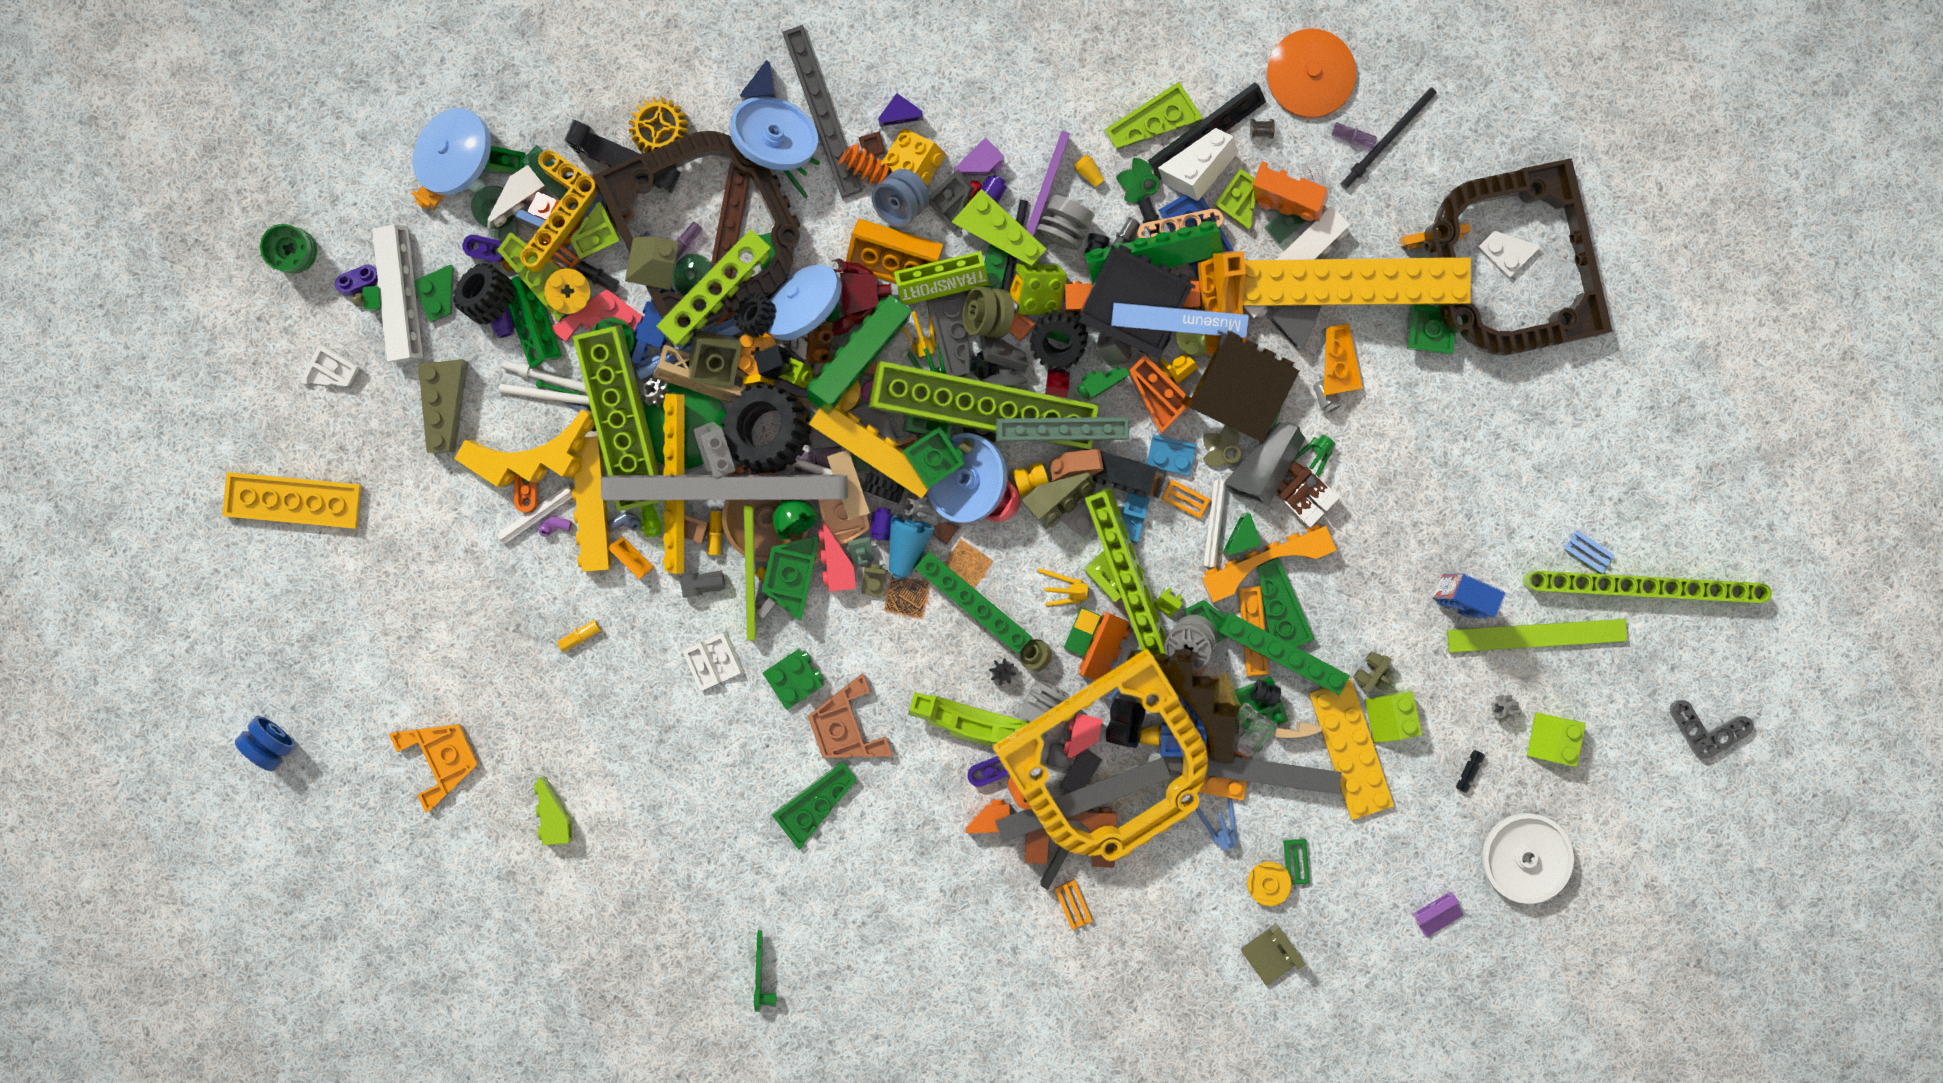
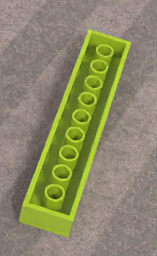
M880 361L876 365L869 408L996 433V419L1097 417L1099 405ZM1093 440L1038 442L1078 450H1090Z

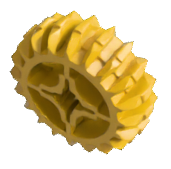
M652 97L651 104H649L647 99H644L643 102L646 106L642 108L638 104L636 107L639 112L631 113L636 119H631L628 122L631 126H634L628 130L630 134L634 135L631 140L633 143L638 142L636 147L639 150L644 148V154L682 138L681 134L686 135L689 133L688 129L682 128L689 125L687 120H683L686 117L685 112H680V105L674 106V101L671 99L666 103L664 97L660 98L659 103L656 97ZM656 111L655 116L652 119H645V117L648 114ZM665 111L674 116L676 126L665 122ZM661 123L663 128L660 131H656L654 128L655 124ZM641 128L652 132L653 143L643 138ZM674 133L669 140L660 143L664 135Z

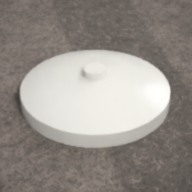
M1519 813L1503 819L1490 831L1483 846L1482 864L1488 881L1500 894L1515 902L1533 904L1554 897L1564 888L1572 874L1574 853L1567 834L1554 821L1538 814Z

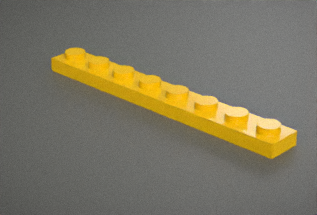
M665 394L663 403L665 411V423L663 425L665 433V445L663 447L665 467L663 475H684V395ZM665 500V512L663 514L665 522V534L663 536L665 556L663 564L665 572L682 574L684 573V500Z

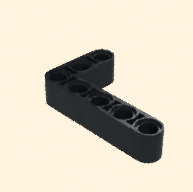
M572 120L564 139L567 145L576 153L580 154L581 152L592 160L608 164L609 167L640 155L638 152L598 136L590 126L577 120ZM672 169L654 178V186L665 188L669 193H673L681 172ZM640 176L637 178L639 180L644 179L646 181H649V179L645 176Z

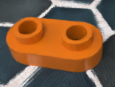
M516 473L514 477V505L517 510L523 513H531L537 508L538 482L525 484L524 478ZM526 499H530L528 506H525Z

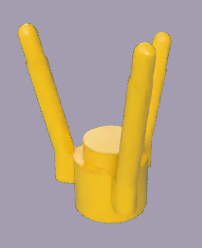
M929 309L930 340L928 336H923L917 314L913 311V321L919 339L915 340L916 344L905 326L902 330L912 347L913 353H917L918 358L926 356L925 348H928L930 354L935 353L934 347H937Z
M1041 568L1037 569L1039 573L1072 583L1069 584L1068 589L1045 587V592L1066 593L1068 598H1070L1046 602V606L1070 603L1079 604L1080 601H1086L1088 584L1081 583V579H1073Z

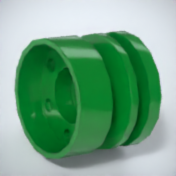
M278 224L267 229L261 237L259 245L261 256L266 264L273 269L292 274L302 273L309 269L315 262L318 253L317 244L311 234L304 229L288 224ZM289 246L295 249V253H291L288 250Z

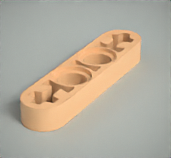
M1208 209L1147 222L1139 227L1137 238H1146L1141 233L1144 232L1145 228H1148L1149 231H1155L1157 229L1155 225H1159V233L1164 232L1163 226L1166 223L1173 224L1175 231H1177L1179 228L1185 227V221L1189 218L1194 219L1198 226L1201 223L1199 216H1203L1202 220H1207L1210 214H1213L1215 218L1218 217L1219 220L1216 221V224L1219 228L1223 222V215L1217 209Z

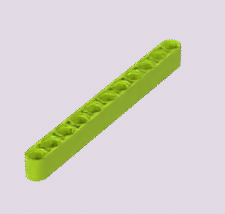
M1529 571L1523 578L1525 587L1532 591L1766 603L1772 596L1770 586L1765 583L1553 571ZM1534 575H1537L1540 580L1536 587L1531 582ZM1557 576L1562 580L1559 588L1554 585V579ZM1579 577L1584 581L1581 589L1576 586V581ZM1602 578L1606 582V587L1604 590H1601L1598 586V583ZM1623 580H1626L1628 583L1626 591L1621 589V582ZM1646 581L1650 584V590L1647 593L1643 589V584ZM1668 582L1672 585V591L1669 594L1665 590ZM1690 584H1693L1695 588L1692 595L1688 593V586ZM1712 585H1714L1717 589V592L1714 596H1712L1710 593V588ZM1735 586L1739 589L1737 597H1734L1732 593ZM1756 588H1759L1761 590V596L1759 598H1756L1755 596Z

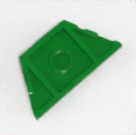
M817 535L771 547L762 587L763 593L800 621L804 612L819 542V536Z

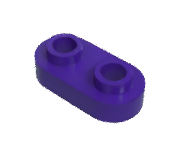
M469 235L463 241V251L470 257L495 263L504 260L500 253L498 255L494 253L495 249L499 248L502 244L499 240ZM478 243L479 248L475 251L474 244Z
M364 265L345 272L337 277L335 288L343 296H352L362 292L363 287L376 286L378 284L377 269L372 265Z
M995 756L971 766L968 770V780L973 786L981 787L1002 779L1009 773L1005 767L1001 771L995 769L997 763H1002L999 757ZM976 771L983 773L981 779L975 778L974 774Z

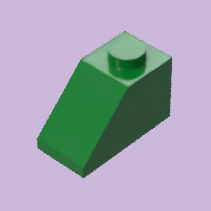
M491 146L487 164L482 172L515 174L525 167V152Z

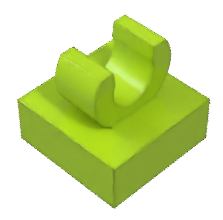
M1172 588L1164 590L1154 602L1156 609L1170 618L1179 610L1183 603L1180 601L1182 598L1181 594L1176 598L1170 594Z

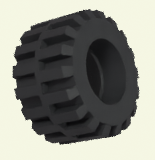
M477 264L467 270L456 284L453 302H455L454 305L459 311L475 323L480 325L484 323L486 325L491 321H496L498 317H501L508 310L509 304L513 300L512 296L515 293L513 289L514 284L510 278L492 264Z
M1054 309L1051 310L1050 314L1046 312L1042 318L1037 320L1032 330L1030 349L1035 352L1033 355L1035 359H1041L1040 364L1042 366L1045 363L1049 365L1048 369H1053V366L1057 367V370H1062L1063 366L1066 369L1071 368L1072 364H1077L1084 354L1088 342L1087 327L1085 324H1081L1077 318L1073 317L1075 313L1072 311L1069 314L1065 313L1066 309H1061L1060 312ZM1053 330L1063 331L1070 337L1072 344L1064 349L1055 348L1049 343L1047 333Z

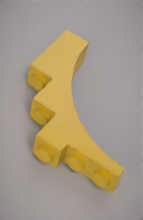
M581 409L573 422L560 435L544 445L526 451L501 452L488 448L474 440H465L454 459L496 487H506L511 484L515 477L514 473H517L529 482H539L545 477L547 467L562 477H571L578 471L580 467L579 462L582 459L575 452L581 449L586 433L590 432L594 427V418L591 411Z

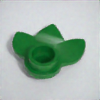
M1133 158L1132 169L1124 170L1116 176L1119 184L1127 189L1124 200L1127 202L1136 203L1146 195L1155 194L1160 187V181L1156 175L1152 174L1150 164L1140 158ZM1147 180L1152 181V186L1150 188L1145 187V182Z

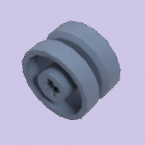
M897 169L875 186L872 191L871 200L880 218L894 227H903L908 225L926 209L929 204V192L923 180L916 173L908 169Z

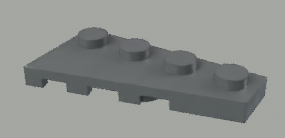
M967 291L926 300L945 372L947 375L957 377L970 373L969 340L962 317Z

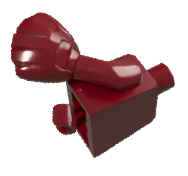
M833 259L832 262H837L839 266L838 269L833 270L835 272H844L840 273L844 316L832 323L833 336H840L849 332L853 325L862 324L868 315L872 316L876 312L877 304L881 301L880 298H886L889 295L893 296L891 284L879 285L878 276L874 275L871 269L859 263Z

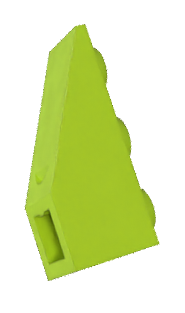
M541 776L537 778V782L534 784L535 795H538L539 804L536 805L537 818L540 817L541 825L538 827V839L542 840V845L572 842L571 817L546 777Z

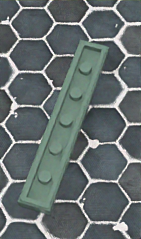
M1129 417L996 419V442L1129 440Z

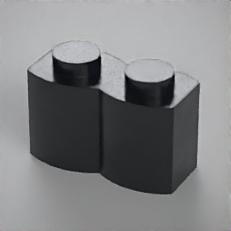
M1115 698L1110 707L1111 720L1106 728V742L1137 748L1141 738V725L1145 717V708L1138 702Z

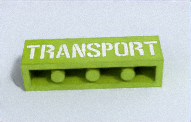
M981 251L894 272L900 300L904 305L971 290L976 286L983 287L989 285Z

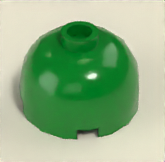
M804 499L781 500L778 503L779 506L773 513L772 521L778 537L781 540L790 539L789 534L795 532L798 536L810 529L817 522L815 518H819L812 505Z

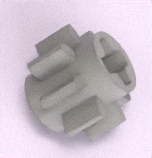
M650 378L648 382L642 384L643 392L640 393V396L645 399L644 402L648 406L654 403L659 407L665 400V394L669 392V389L664 386L665 383L661 379L655 382Z
M914 493L912 498H906L903 504V511L907 515L906 518L922 522V517H928L931 510V505L927 501L928 498H920Z
M1512 695L1496 696L1497 702L1491 703L1492 715L1499 718V722L1514 721V715L1520 714L1519 702L1512 699Z

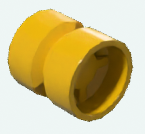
M1041 461L1029 465L1028 469L1022 467L1011 471L1020 498L1027 496L1038 485L1049 483Z

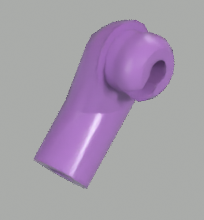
M551 516L540 524L539 534L547 537L557 529L570 531L572 521Z

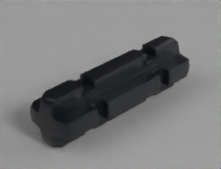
M1477 750L1472 752L1471 760L1467 762L1461 774L1462 779L1456 785V788L1464 793L1469 791L1471 787L1470 782L1474 781L1480 768L1479 764L1485 758V755Z

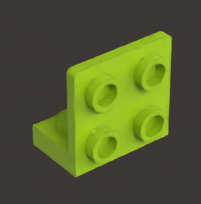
M1017 262L1016 272L1023 279L1017 307L1018 314L1043 315L1046 312L1050 314L1051 310L1054 309L1060 312L1067 274L1057 263H1035L1033 266H1030L1025 262Z
M1103 550L1083 571L1112 602H1116L1121 598V594Z

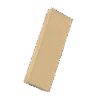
M849 450L827 456L833 475L848 476V498L841 499L848 520L869 514L870 512Z

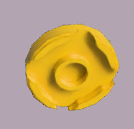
M1264 861L1257 864L1250 871L1247 879V888L1257 903L1264 906H1277L1290 895L1292 878L1288 870L1281 864L1274 861Z

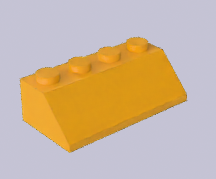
M858 218L851 235L846 262L859 263L871 269L879 279L897 284L894 275L895 271L939 261L944 244Z

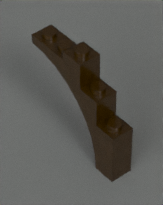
M1176 649L1173 656H1168L1164 653H1151L1171 687L1198 714L1209 740L1211 760L1233 764L1238 753L1240 706H1235L1231 703H1218L1219 679H1213L1209 676H1197L1198 652H1192L1188 649ZM1132 650L1126 661L1136 656L1143 650Z

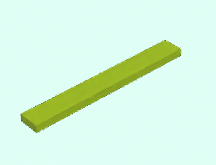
M1626 619L1447 630L1448 652L1627 641Z

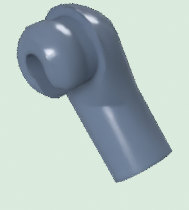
M623 512L609 520L608 524L613 531L623 525L631 528V530H638L641 527L642 521L637 515Z

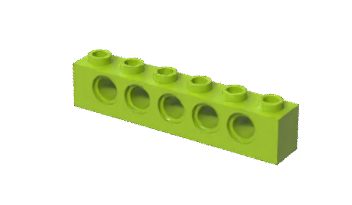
M750 229L656 325L657 330L676 348L680 344L682 346L686 345L692 338L690 334L696 328L700 330L708 322L706 317L711 312L717 313L724 305L722 301L727 296L731 298L739 290L737 285L742 280L748 281L755 273L753 269L758 264L762 266L770 258L769 252L771 247ZM743 253H749L753 256V260L749 263H744L740 256ZM728 269H734L738 275L734 279H728L724 273ZM712 285H718L721 287L722 292L719 295H712L709 292V288ZM703 301L706 304V308L703 311H696L693 308L694 303ZM681 317H687L691 322L688 327L682 328L677 324L678 320Z

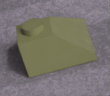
M633 237L625 282L670 291L679 241L660 237Z

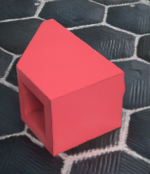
M1076 713L1074 719L1069 720L1067 731L1071 732L1070 740H1065L1063 753H1066L1067 760H1071L1098 742L1103 719Z

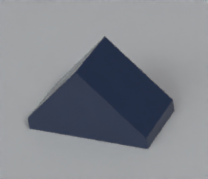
M768 60L764 62L741 92L740 97L743 101L753 97L768 96L776 98L772 66Z

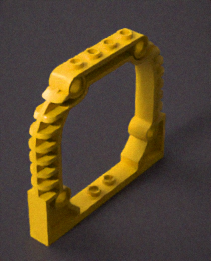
M1147 649L992 746L1044 829L1056 844L1074 854L1087 856L1102 855L1108 861L1128 856L1137 846L1147 844L1156 834L1167 831L1178 820L1186 819L1199 805L1197 793L1204 783L1203 780L1208 769L1207 750L1201 735L1186 713L1156 660ZM1117 687L1122 694L1138 697L1140 704L1148 712L1160 713L1179 744L1183 755L1182 776L1175 779L1168 786L1165 799L1119 828L1103 826L1092 833H1087L1075 828L1063 816L1044 785L1049 778V773L1044 763L1040 760L1044 745L1040 735L1058 723L1072 719L1075 715L1074 713L1091 707L1096 699ZM1150 695H1156L1153 702L1147 703V698ZM1033 769H1041L1038 775H1030ZM1190 794L1187 801H1181L1184 795ZM1109 843H1114V846L1111 849H1105L1106 845H1108Z

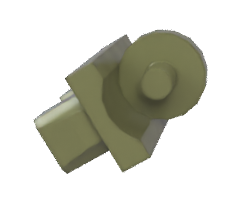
M1371 651L1365 658V662L1374 668L1369 674L1359 668L1353 679L1361 685L1360 688L1365 692H1370L1378 679L1379 681L1375 687L1379 690L1382 689L1384 684L1391 686L1393 682L1388 678L1392 671L1388 668L1386 669L1392 659L1386 655L1381 656Z

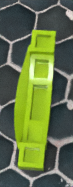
M914 692L908 715L928 720V725L950 731V736L992 747L993 743L997 744L1028 724L1027 721Z

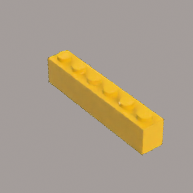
M839 403L830 414L818 408L809 425L920 498L924 497L928 489L925 488L903 455V450L897 447L898 443L888 436L886 439L878 434L880 432L878 429L870 424L865 426L859 422L861 419L854 413H845L841 410L842 406Z
M598 436L584 437L583 446L579 451L575 452L576 455L582 458L579 462L580 467L576 474L571 476L575 480V488H572L573 501H576L577 510H574V521L578 523L579 532H576V544L580 545V554L577 556L579 568L582 567V572L612 570L611 551L608 549L610 546L607 500H601V476H605L603 453Z

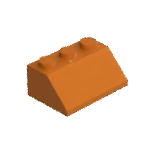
M1103 611L1077 671L1080 675L1096 681L1113 670L1110 667L1113 659L1118 660L1122 651L1119 645L1122 639L1126 640L1130 633L1131 627H1128L1129 622Z

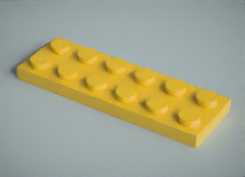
M226 472L222 516L358 529L362 485Z
M1352 679L1347 681L1340 695L1334 694L1325 688L1310 692L1309 696L1318 723L1322 726L1321 732L1334 771L1341 772L1340 789L1350 819L1354 820L1393 807L1394 804Z

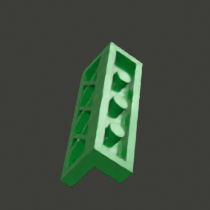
M515 276L511 279V282L514 284L515 295L509 304V310L529 367L533 369L545 361L558 360L562 357V353L544 304L520 276ZM519 308L522 311V318L519 315ZM527 328H528L529 333H530L529 339H528V337H527V335H526V330H527ZM534 349L536 350L538 355V358L536 360L533 354Z

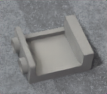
M711 422L692 429L707 472L711 471L712 475L716 478L736 471L720 426Z

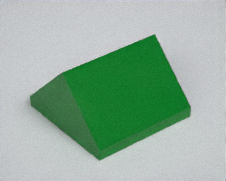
M1241 514L1222 554L1232 555L1261 545L1251 514Z

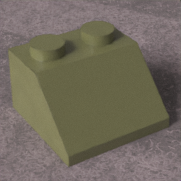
M694 330L690 348L688 380L733 388L742 349L739 338Z

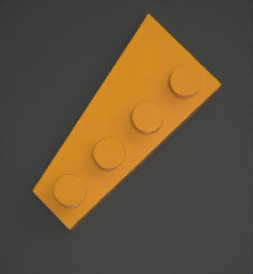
M1212 257L1197 263L1202 311L1218 312L1214 261ZM1204 334L1206 355H1211L1215 352L1221 336Z

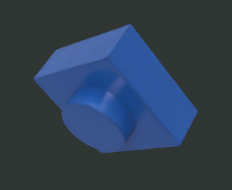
M636 339L634 350L630 354L632 362L639 364L640 360L644 361L648 348L645 347L646 342Z

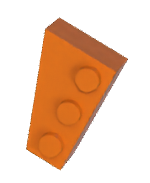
M1144 354L1128 372L1145 409L1160 435L1187 408L1182 403L1186 394Z

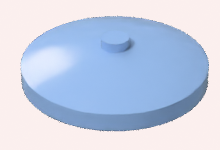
M768 96L749 98L741 102L734 109L730 119L729 132L734 145L745 157L763 167L774 170L796 169L807 164L816 151L818 133L814 123L800 108L785 100Z
M452 108L441 112L428 122L421 131L413 151L414 173L422 186L439 195H453L465 190L477 180L487 164L491 150V136L484 120L470 110Z
M812 265L789 276L768 299L775 304L777 310L774 313L776 318L772 319L774 324L768 326L770 328L769 334L778 340H792L809 333L820 325L835 308L840 298L842 283L836 272L826 265Z
M960 433L951 436L952 440L950 442L955 449L959 447L964 439L975 443L969 455L962 453L965 458L963 460L965 464L931 486L926 493L933 508L944 518L954 522L972 523L986 518L1000 504L1007 486V467L1002 453L989 439L976 434Z

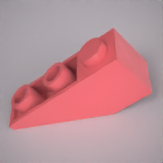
M822 521V528L818 529L819 542H824V550H820L821 563L826 564V572H822L823 585L828 586L829 592L856 589L853 563L827 523Z

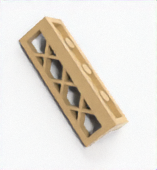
M664 345L659 363L653 375L655 378L732 404L731 400L735 396L739 397L741 395L740 392L746 388V385L743 384V377L748 374L737 370L735 377L741 378L742 382L740 387L733 385V388L689 381V368L686 363H689L690 353ZM666 354L676 356L679 362L675 364L665 362Z

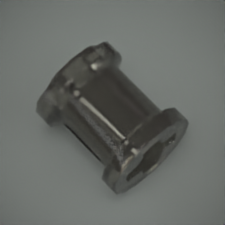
M1274 119L1269 121L1250 120V139L1255 137L1274 138Z

